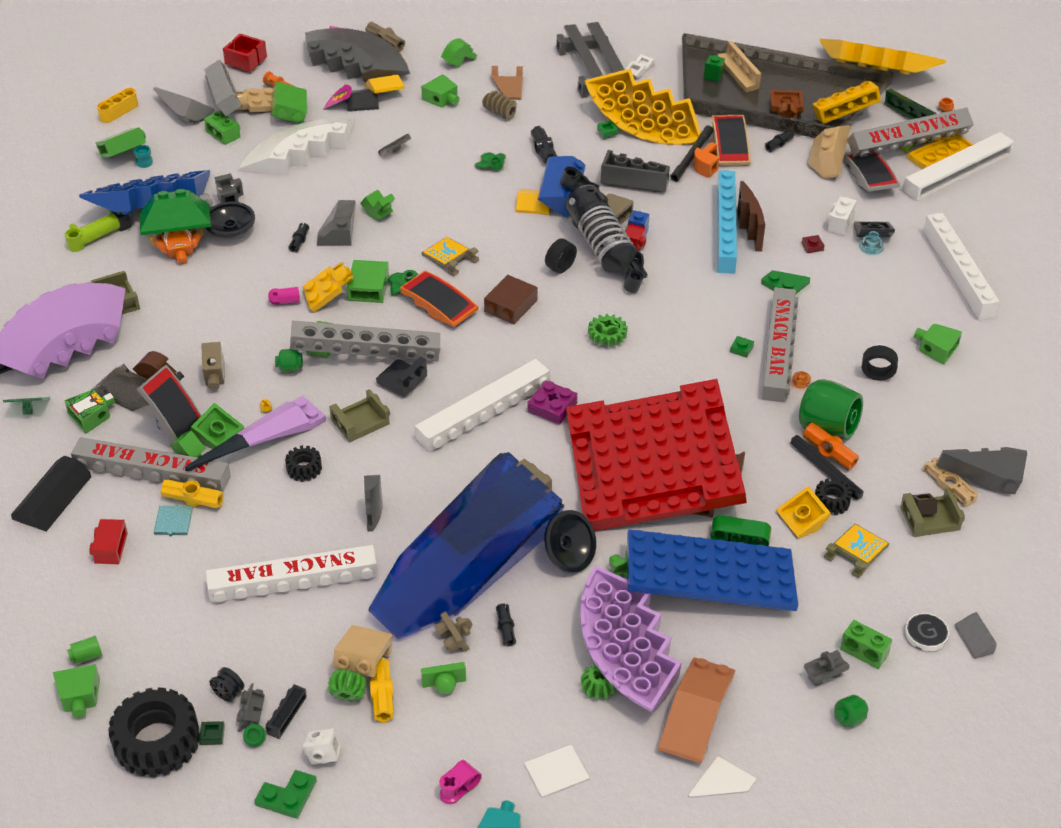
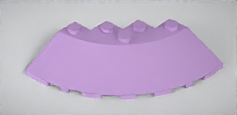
M86 282L83 284L65 285L62 288L40 295L36 300L21 307L16 312V315L3 325L4 328L0 332V364L44 379L50 362L67 367L74 350L90 355L97 338L113 344L120 327L126 289L112 284Z
M595 565L586 581L580 604V622L585 645L600 672L616 689L634 703L653 712L669 695L678 681L682 662L668 656L671 638L658 632L661 614L649 609L651 594L628 591L627 579Z

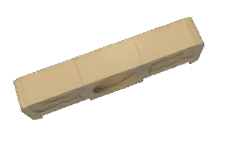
M935 457L931 460V463L928 461L924 464L923 472L926 471L936 480V484L944 491L946 488H950L952 494L963 504L962 507L966 508L976 502L978 493L958 475L936 466L939 458ZM952 480L955 482V484L950 485L945 481Z

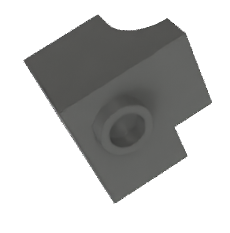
M231 173L214 177L220 203L239 202L238 198L244 195L241 179H233Z

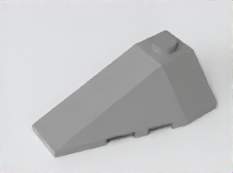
M157 87L153 88L175 114L180 115L184 121L190 122V120L198 122L215 111L214 108L194 99Z

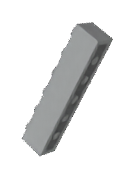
M219 59L205 68L206 75L204 77L207 80L208 88L211 91L210 94L213 97L212 100L218 112H223L227 116L242 105L230 74Z

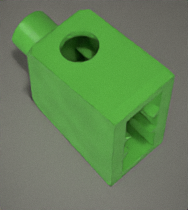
M444 74L421 86L422 100L436 106L444 107L450 103L456 105L460 100L457 85Z
M932 324L928 331L917 328L914 338L921 341L920 351L945 365L959 346L962 331Z
M96 664L53 672L65 712L72 711L73 717L81 718L86 715V708L97 705L100 677Z

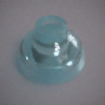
M871 231L862 238L860 248L867 254H878L883 251L884 242L878 232Z

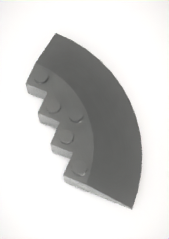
M327 28L305 32L306 44L313 66L327 62L330 73L345 69L348 79L363 76L364 83L373 78L399 75L400 77L410 74L407 63L397 49L376 35L347 28Z

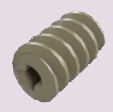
M495 90L487 93L482 101L483 107L507 120H511L516 113L517 102L512 101L511 98H507V96Z

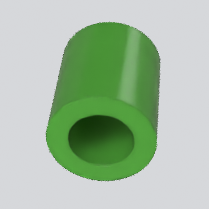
M96 635L70 644L71 649L67 650L70 661H75L77 665L102 656Z

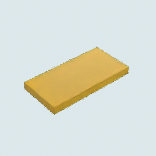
M955 134L950 138L941 137L908 153L907 159L921 169H924L974 144L959 134Z

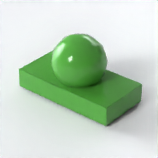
M465 662L422 668L423 688L435 686L436 690L441 694L452 693L456 683L466 681Z

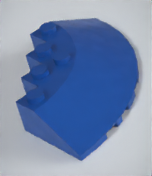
M210 170L192 171L182 174V176L179 173L170 174L166 177L163 175L153 176L145 179V181L135 179L121 186L120 183H115L106 187L96 188L94 193L92 190L81 193L79 198L110 211L121 212L122 215L131 214L136 208H143L154 194L161 191L175 192L178 189L190 190L197 196L202 195L210 175Z

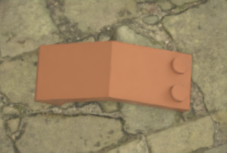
M693 658L676 691L658 746L659 751L702 764L707 753L720 706L733 681L735 669H731L726 665L708 662L703 658Z

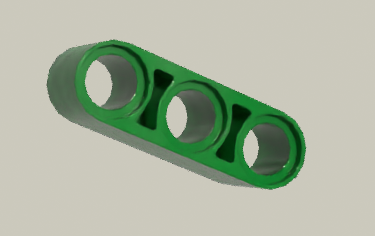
M718 515L713 518L710 538L713 540L769 546L771 526L762 521Z

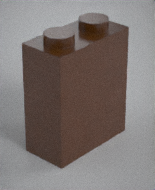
M507 274L484 298V312L515 325L538 301V287Z

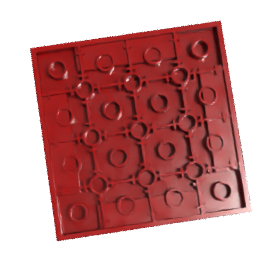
M718 379L680 385V391L609 405H605L604 400L566 407L582 513L590 521L594 531L747 503L746 492L739 464L737 463Z

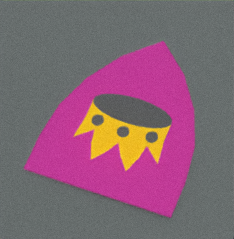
M344 85L335 92L327 101L324 109L349 98L352 92L351 86Z

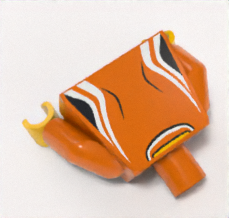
M203 228L157 233L156 236L151 237L150 235L149 238L151 244L156 246L162 253H167L169 258L176 257L177 263L184 264L188 261L187 255H192L193 249L198 246L203 236Z

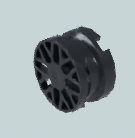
M222 667L218 671L217 676L212 677L209 681L212 690L227 702H232L237 694L241 693L245 688L239 675L227 667Z

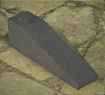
M338 200L318 231L317 246L352 245L355 200Z

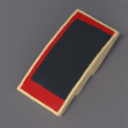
M744 115L712 116L713 142L717 144L716 155L719 157V166H750V149Z

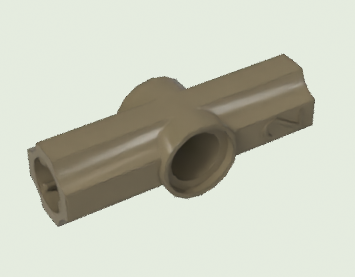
M371 21L365 28L366 32L384 39L396 48L397 51L403 50L405 40L395 35L390 27L384 29Z

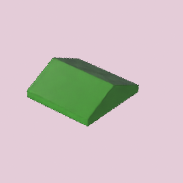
M213 403L190 429L204 446L213 449L240 432L244 426L216 403Z

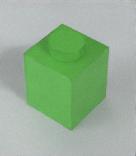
M192 430L183 433L169 445L176 454L198 458L202 456L201 453L206 449Z

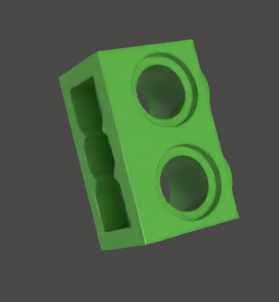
M853 619L843 633L840 650L880 669L889 655L893 639Z

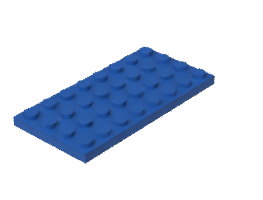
M628 529V591L797 611L798 598L791 549Z

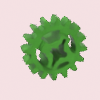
M605 314V317L599 315L598 319L593 317V320L589 321V338L594 339V343L600 342V346L607 344L610 347L612 343L616 346L617 342L622 343L623 339H626L628 326H626V321H622L621 317L615 318V314L612 316Z

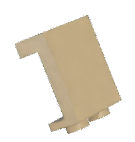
M351 625L334 648L333 668L338 670L345 669L347 671L352 670V672L359 673L360 675L374 677L376 675L377 663L381 657H389L391 654L393 634Z

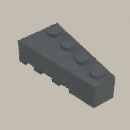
M608 149L601 165L600 183L666 192L669 184L670 166L653 161L646 163L642 158L635 157V159L627 158V154L623 153L616 155L613 154L612 150Z

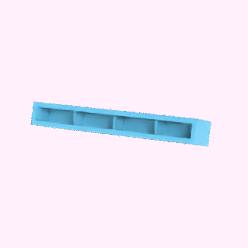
M719 170L718 273L735 274L737 261L735 171Z

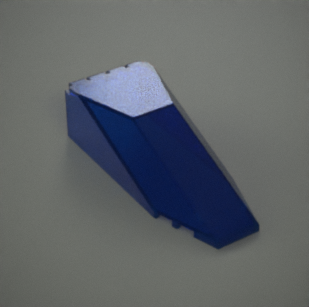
M510 452L500 453L492 459L397 558L368 609L397 639L421 630V627L431 623H439L443 619L441 614L445 611L449 616L460 614L544 540L545 529L549 520L558 512L563 511L565 507L562 504L563 500L553 491L547 494L546 492L549 490V487L538 477L532 480L534 474L523 464L517 467L519 460Z

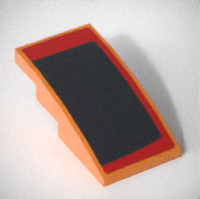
M426 270L400 287L402 294L413 298L415 305L428 311V316L452 327H455L479 309L471 299L453 285Z

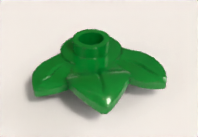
M490 152L481 155L482 160L475 163V166L479 168L491 167V170H500L504 167L506 155L503 153L496 155Z
M407 270L403 273L397 272L390 275L387 281L392 283L391 294L401 293L400 287L415 278L418 273L414 270Z

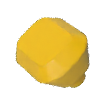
M266 398L260 403L261 411L269 412L272 410L271 402Z

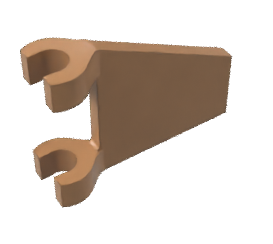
M492 66V80L502 95L512 100H521L523 66H517L516 76H498V66Z

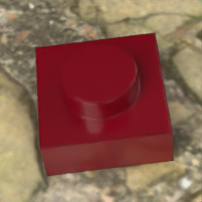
M819 235L802 237V244L807 254L824 251L825 245Z

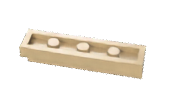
M729 41L727 52L717 55L725 58L724 69L745 92L758 90L760 88L761 72L733 41Z

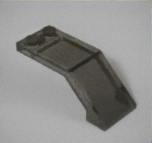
M125 364L115 367L91 389L95 390L101 397L111 393L115 404L130 411H135L148 405V402L137 391V388L148 379L131 372ZM180 371L174 373L179 381L185 377Z

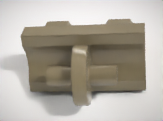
M446 611L442 613L441 617L443 620L434 628L441 638L452 633V636L443 641L449 652L453 653L460 648L464 652L470 649L461 634L465 636L471 634L470 629L473 625L469 618L462 619L459 616L456 618L457 623L454 624Z

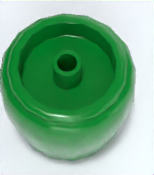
M826 379L816 380L807 387L799 408V422L804 429L810 423H814L831 436L849 439L854 435L861 420L864 404L861 394L840 383Z

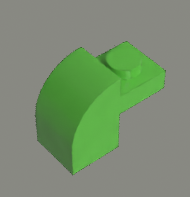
M457 38L447 44L441 57L448 63L460 67L465 56L475 60L477 54L473 52L474 49L463 39Z
M376 190L365 196L360 204L369 216L375 220H380L394 212L391 204L395 198L392 193L383 197L380 191Z

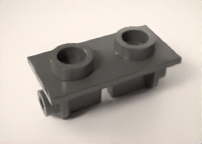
M251 683L247 691H243L240 699L243 707L239 709L236 722H239L238 732H240L242 727H247L251 724L259 725L261 712L254 711V709L262 710L265 695L260 689L253 690L254 683Z

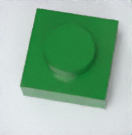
M607 121L597 124V130L603 138L618 135V128L613 122Z
M737 336L730 347V352L747 358L754 347V341Z

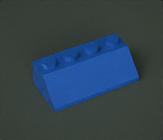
M554 156L548 158L538 196L539 201L563 217L569 214L565 203L573 191L560 185L564 169L572 166L584 175L586 164L574 156Z

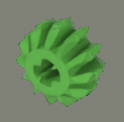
M592 663L591 668L585 667L584 674L581 676L582 690L587 692L588 698L595 696L597 701L599 697H603L606 700L608 695L613 696L616 688L606 679L594 663Z
M345 669L335 670L329 678L328 690L335 698L348 701H359V699L363 698L366 690L365 677L359 673Z

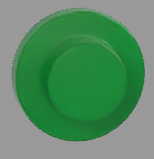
M251 724L244 730L243 739L247 745L258 747L264 743L266 731L261 725Z

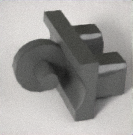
M838 650L831 653L828 651L822 652L821 657L804 664V669L815 686L822 684L828 678L841 676V673L849 670L850 667L843 660Z

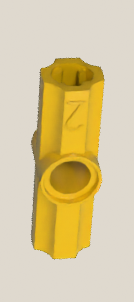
M167 479L164 480L161 488V496L185 501V504L189 507L204 505L220 508L223 503V491L200 487L197 481L191 480L182 483Z
M381 657L377 663L376 675L371 677L370 690L374 707V719L380 723H385L394 718L392 703L394 695L392 679H390L389 660Z

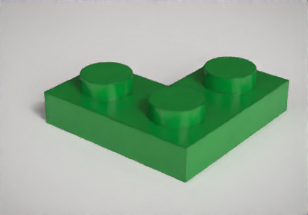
M295 770L286 788L264 782L254 800L255 806L298 819L317 782V778L314 775Z

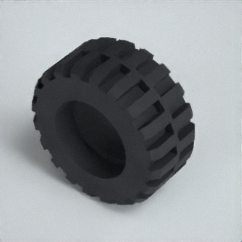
M158 687V690L147 688L144 692L140 693L137 691L133 693V697H127L122 701V706L118 705L113 712L114 715L111 716L109 721L108 734L118 763L125 767L128 772L134 773L136 771V774L145 777L146 774L150 777H158V774L165 776L170 774V771L173 769L177 771L183 767L182 763H187L192 758L191 753L194 754L198 748L200 729L194 707L187 697L183 694L179 695L178 691L172 689L166 691V688ZM166 723L174 726L167 735L154 741L136 739L138 733L149 725Z

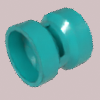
M148 145L135 147L134 154L137 157V166L141 168L151 166L153 159L150 147Z

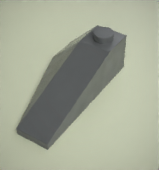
M1001 447L1000 450L996 451L981 448V451L970 452L968 449L943 450L936 466L992 490L1016 494L1023 481L1027 450Z

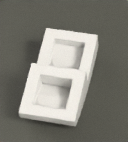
M641 54L636 61H631L626 69L631 68L633 77L639 78L653 66L654 59Z

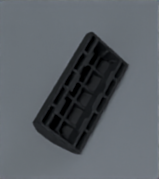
M65 455L59 458L11 513L12 520L47 532L91 478L90 471L74 458Z

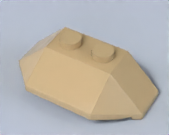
M849 125L825 129L814 138L808 164L823 179L838 177L840 174L850 131Z

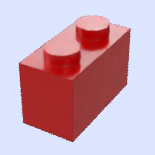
M100 519L98 527L94 529V542L90 543L89 553L93 556L95 564L120 563L128 534L125 520Z

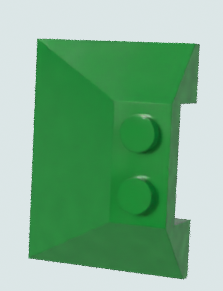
M178 189L175 192H158L152 196L140 211V235L211 227L209 203L190 190Z

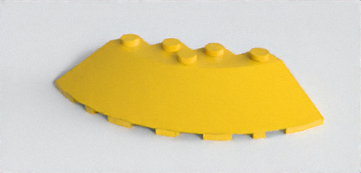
M820 38V43L829 56L837 59L836 62L843 64L848 61L858 63L857 66L867 67L868 65L871 66L870 69L888 71V69L900 71L901 74L909 75L910 72L917 73L946 63L944 59L909 51L845 40Z
M631 68L585 80L588 92L600 111L616 126L633 136L654 143L685 145L694 144L701 133L690 98L674 102L670 88L654 92L651 79L635 82Z

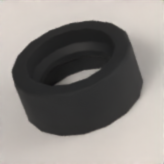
M564 238L556 240L549 247L545 255V265L556 273L565 272L571 267L576 258V246Z
M883 345L868 348L862 357L861 368L863 373L873 380L882 381L892 378L898 368L897 353ZM880 358L889 361L891 364L880 368L871 365L869 361Z

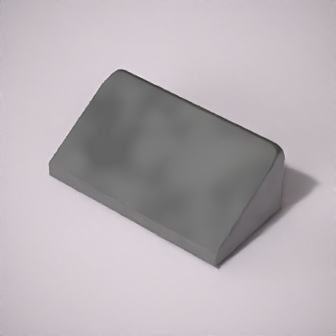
M977 612L955 623V628L975 659L994 654L997 643Z

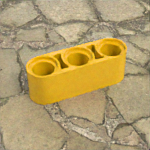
M126 88L100 102L97 105L100 121L102 123L112 122L139 105L136 90L134 88Z

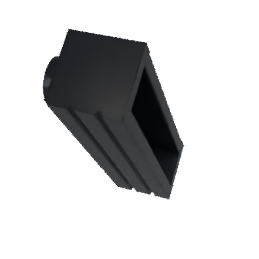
M293 684L291 689H288L285 698L280 702V706L273 712L272 718L266 723L265 727L268 735L277 739L281 738L307 698L305 688Z

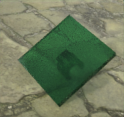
M50 396L5 399L3 403L22 402L23 415L33 414L32 401L48 400Z

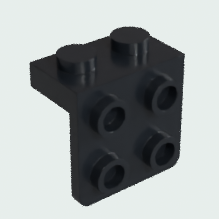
M419 357L412 365L397 359L376 377V382L405 397L427 377L426 359Z

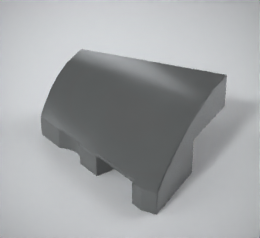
M380 475L364 476L368 532L376 528L382 514L383 499Z

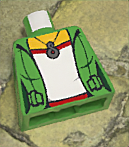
M90 390L64 400L69 416L85 434L109 419L108 406L115 403L111 393L100 397L95 390Z

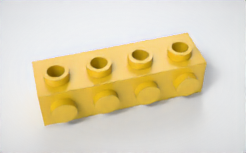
M865 81L859 86L850 87L841 93H834L832 96L821 98L812 104L815 118L824 124L881 102L879 87L871 81Z

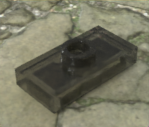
M406 134L378 150L380 157L390 151L395 153L402 148L400 145L412 138L409 134Z

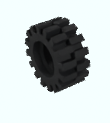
M302 445L300 449L294 447V451L290 450L286 454V470L291 479L294 477L295 481L300 479L301 482H304V479L311 481V477L315 479L317 475H320V470H322L321 455L318 450L316 451V448L312 447L310 449L308 445L306 448H303ZM301 462H310L307 465H297Z
M827 478L825 482L820 481L817 484L815 495L830 513L834 512V515H838V512L843 514L844 510L847 511L850 507L852 491L850 486L847 487L848 484L846 482L842 484L841 479H838L837 482L835 478H832L831 481ZM826 495H836L839 498L833 499Z

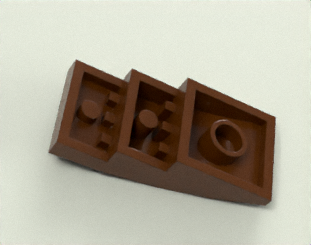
M740 181L737 206L739 229H746L747 240H754L755 251H762L765 232L764 215L751 189L744 181Z

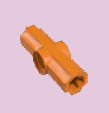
M810 423L804 430L803 437L818 447L819 452L823 456H830L847 470H851L857 464L859 455L846 447L840 437L831 436L814 423Z

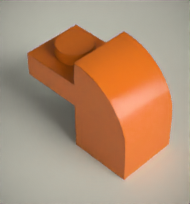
M711 142L703 150L700 148L695 149L693 167L697 173L707 178H710L718 171L719 157L716 156L717 144Z

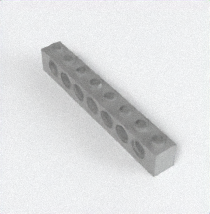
M292 320L290 349L415 360L422 357L427 361H438L440 333Z

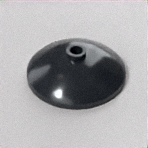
M220 203L210 208L211 227L205 228L211 234L219 237L239 236L247 232L254 225L255 213L251 207L244 203Z
M565 510L555 514L549 520L545 529L544 544L546 553L551 562L562 571L571 573L585 569L592 562L596 552V535L590 521L583 514L574 510Z

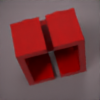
M239 33L232 42H229L223 48L225 64L251 72L258 66V63H261L267 57L266 42Z

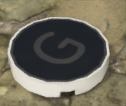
M919 613L907 621L905 635L912 646H918L926 652L937 651L945 646L949 636V629L947 624L938 616L929 613Z

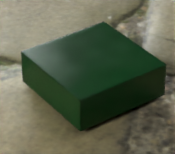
M224 721L201 722L200 745H223Z

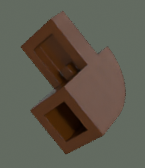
M156 351L148 352L133 368L145 381L165 365L170 368L176 377L180 375L166 362L169 358Z

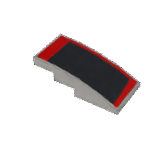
M870 153L865 157H853L852 154L844 155V162L850 165V172L856 176V183L868 192L900 187L895 173L881 155Z
M167 365L163 366L137 388V391L148 402L146 407L158 420L156 424L172 443L183 433L191 431V426L202 416L190 395Z

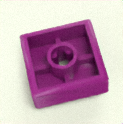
M545 381L527 402V411L556 424H561L567 416L566 407L575 406L578 403V393L571 391L569 388L554 384L552 381Z

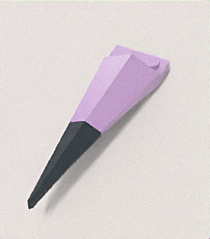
M304 396L292 402L287 401L185 466V471H190L210 461L265 441L311 430L325 422L326 415Z

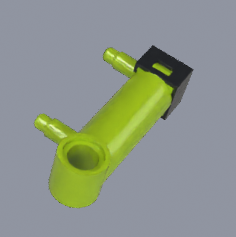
M107 209L110 214L83 227L78 228L73 223L70 224V229L66 230L64 234L68 249L72 252L81 251L84 249L85 244L117 229L122 232L132 227L129 214L122 215L121 212H113Z

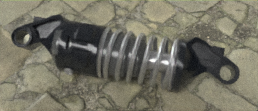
M566 167L561 177L560 185L566 189L573 190L565 203L568 212L573 218V225L583 233L584 238L587 239L588 245H591V249L594 251L595 256L598 257V261L604 271L624 274L626 276L624 289L629 293L638 292L643 279L647 278L648 275L643 267V254L636 250L621 224H619L618 219L607 203L608 198L599 190L600 185L590 182L575 167Z

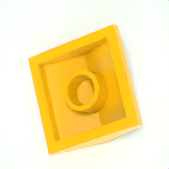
M399 75L373 78L364 83V87L374 93L405 89Z
M519 190L516 212L549 215L550 207L538 200L540 190Z
M809 486L776 509L798 539L817 532L832 515Z

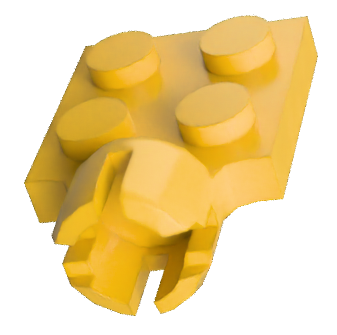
M343 262L338 263L333 268L331 266L327 267L302 286L309 308L314 313L342 292L341 287L353 279L354 276L349 267L342 266L344 265Z

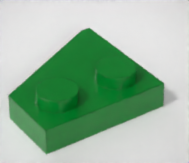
M772 270L762 278L761 284L773 291L774 287L794 289L797 294L810 284L811 278Z

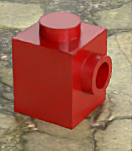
M629 224L625 232L636 250L640 251L646 244V228Z

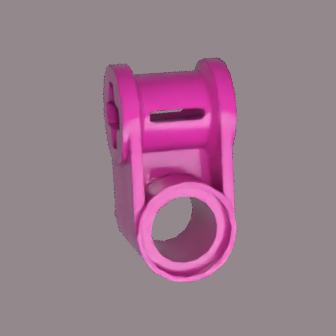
M459 761L451 770L441 776L439 780L441 788L440 799L446 804L456 803L479 784L482 774L467 761Z

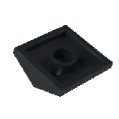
M369 89L352 90L350 97L346 99L348 112L379 109L378 93H374Z
M855 221L854 223L857 237H891L895 233L894 227L889 222Z

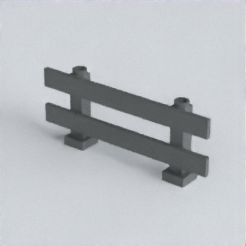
M599 22L587 23V27L592 34L590 36H582L576 24L564 25L569 38H564L563 34H557L556 49L559 55H566L568 50H576L590 78L603 76L589 48L599 47L612 73L625 70ZM585 76L578 77L577 90L581 98H588L589 93L585 84V80H587Z

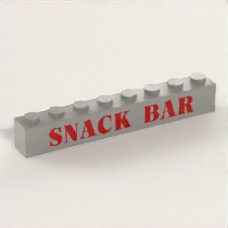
M966 107L853 132L847 141L853 157H865L870 153L879 154L887 149L892 151L900 146L905 148L914 143H925L927 140L936 141L941 137L950 138L958 133L963 135L969 132L974 123Z
M774 287L762 400L785 402V395L790 394L791 384H787V382H791L792 371H788V369H792L793 358L789 357H793L794 346L791 344H794L795 333L792 332L796 330V321L793 320L797 319L798 309L794 308H798L799 297H795L796 290Z
M83 437L79 438L71 452V457L80 461L88 470L163 483L164 480L168 479L185 483L192 480L197 481L200 487L224 492L231 477L229 464L226 462L213 460L190 471H185V466L198 459V457Z

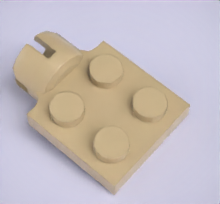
M274 88L244 89V91H236L242 105L236 110L248 109L250 112L272 111V92Z

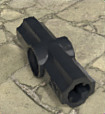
M535 126L531 130L535 151L537 154H540L543 162L547 164L549 157L557 156L553 140L547 136L544 128Z

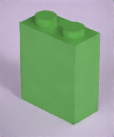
M276 81L272 92V116L299 124L303 123L307 113V90Z
M140 127L131 128L95 142L101 158L111 157L146 143V135Z
M353 260L351 272L354 277L347 283L346 287L348 301L383 303L388 283L387 279L389 278L388 262Z

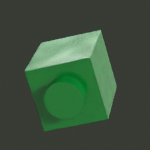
M710 55L705 62L704 79L719 82L724 74L725 58Z

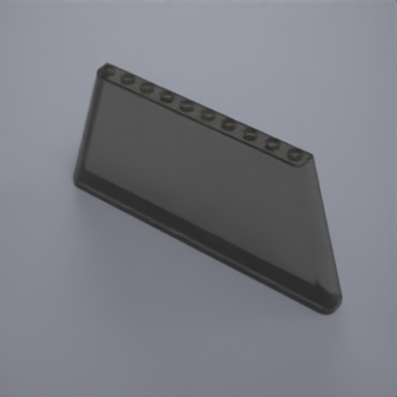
M687 33L682 35L683 100L690 98L694 113L707 117L744 115L747 125L782 132L789 129L794 134L815 138L825 129L846 125L851 126L868 107L822 124L815 118L812 103L817 102L821 98H828L834 93L846 91L850 87L859 86L865 81H871L877 85L881 95L891 85L894 72L733 42L761 72L760 88L745 92L725 69L719 82L704 79L705 62L710 55L726 53L729 41ZM770 90L802 91L803 112H798L795 119L779 116L777 112L771 111Z

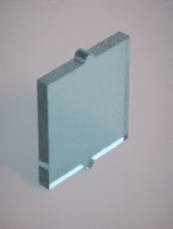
M177 504L174 506L159 505L154 535H169L170 537L173 535H188L193 506H178Z

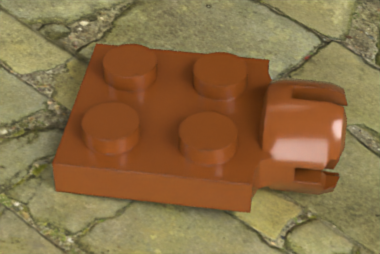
M770 90L771 111L777 112L782 122L786 123V120L791 123L797 118L798 112H803L802 91Z

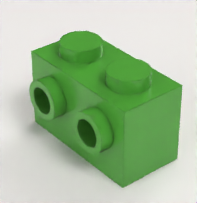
M217 111L204 118L206 132L224 145L241 137L240 125L222 112L219 113Z

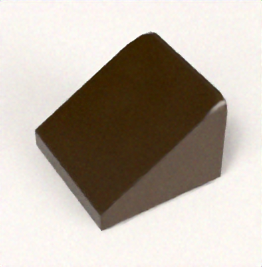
M930 493L912 495L921 515L937 513V499Z

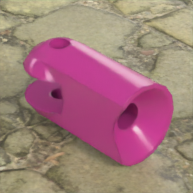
M298 287L273 288L268 293V299L275 305L300 302Z

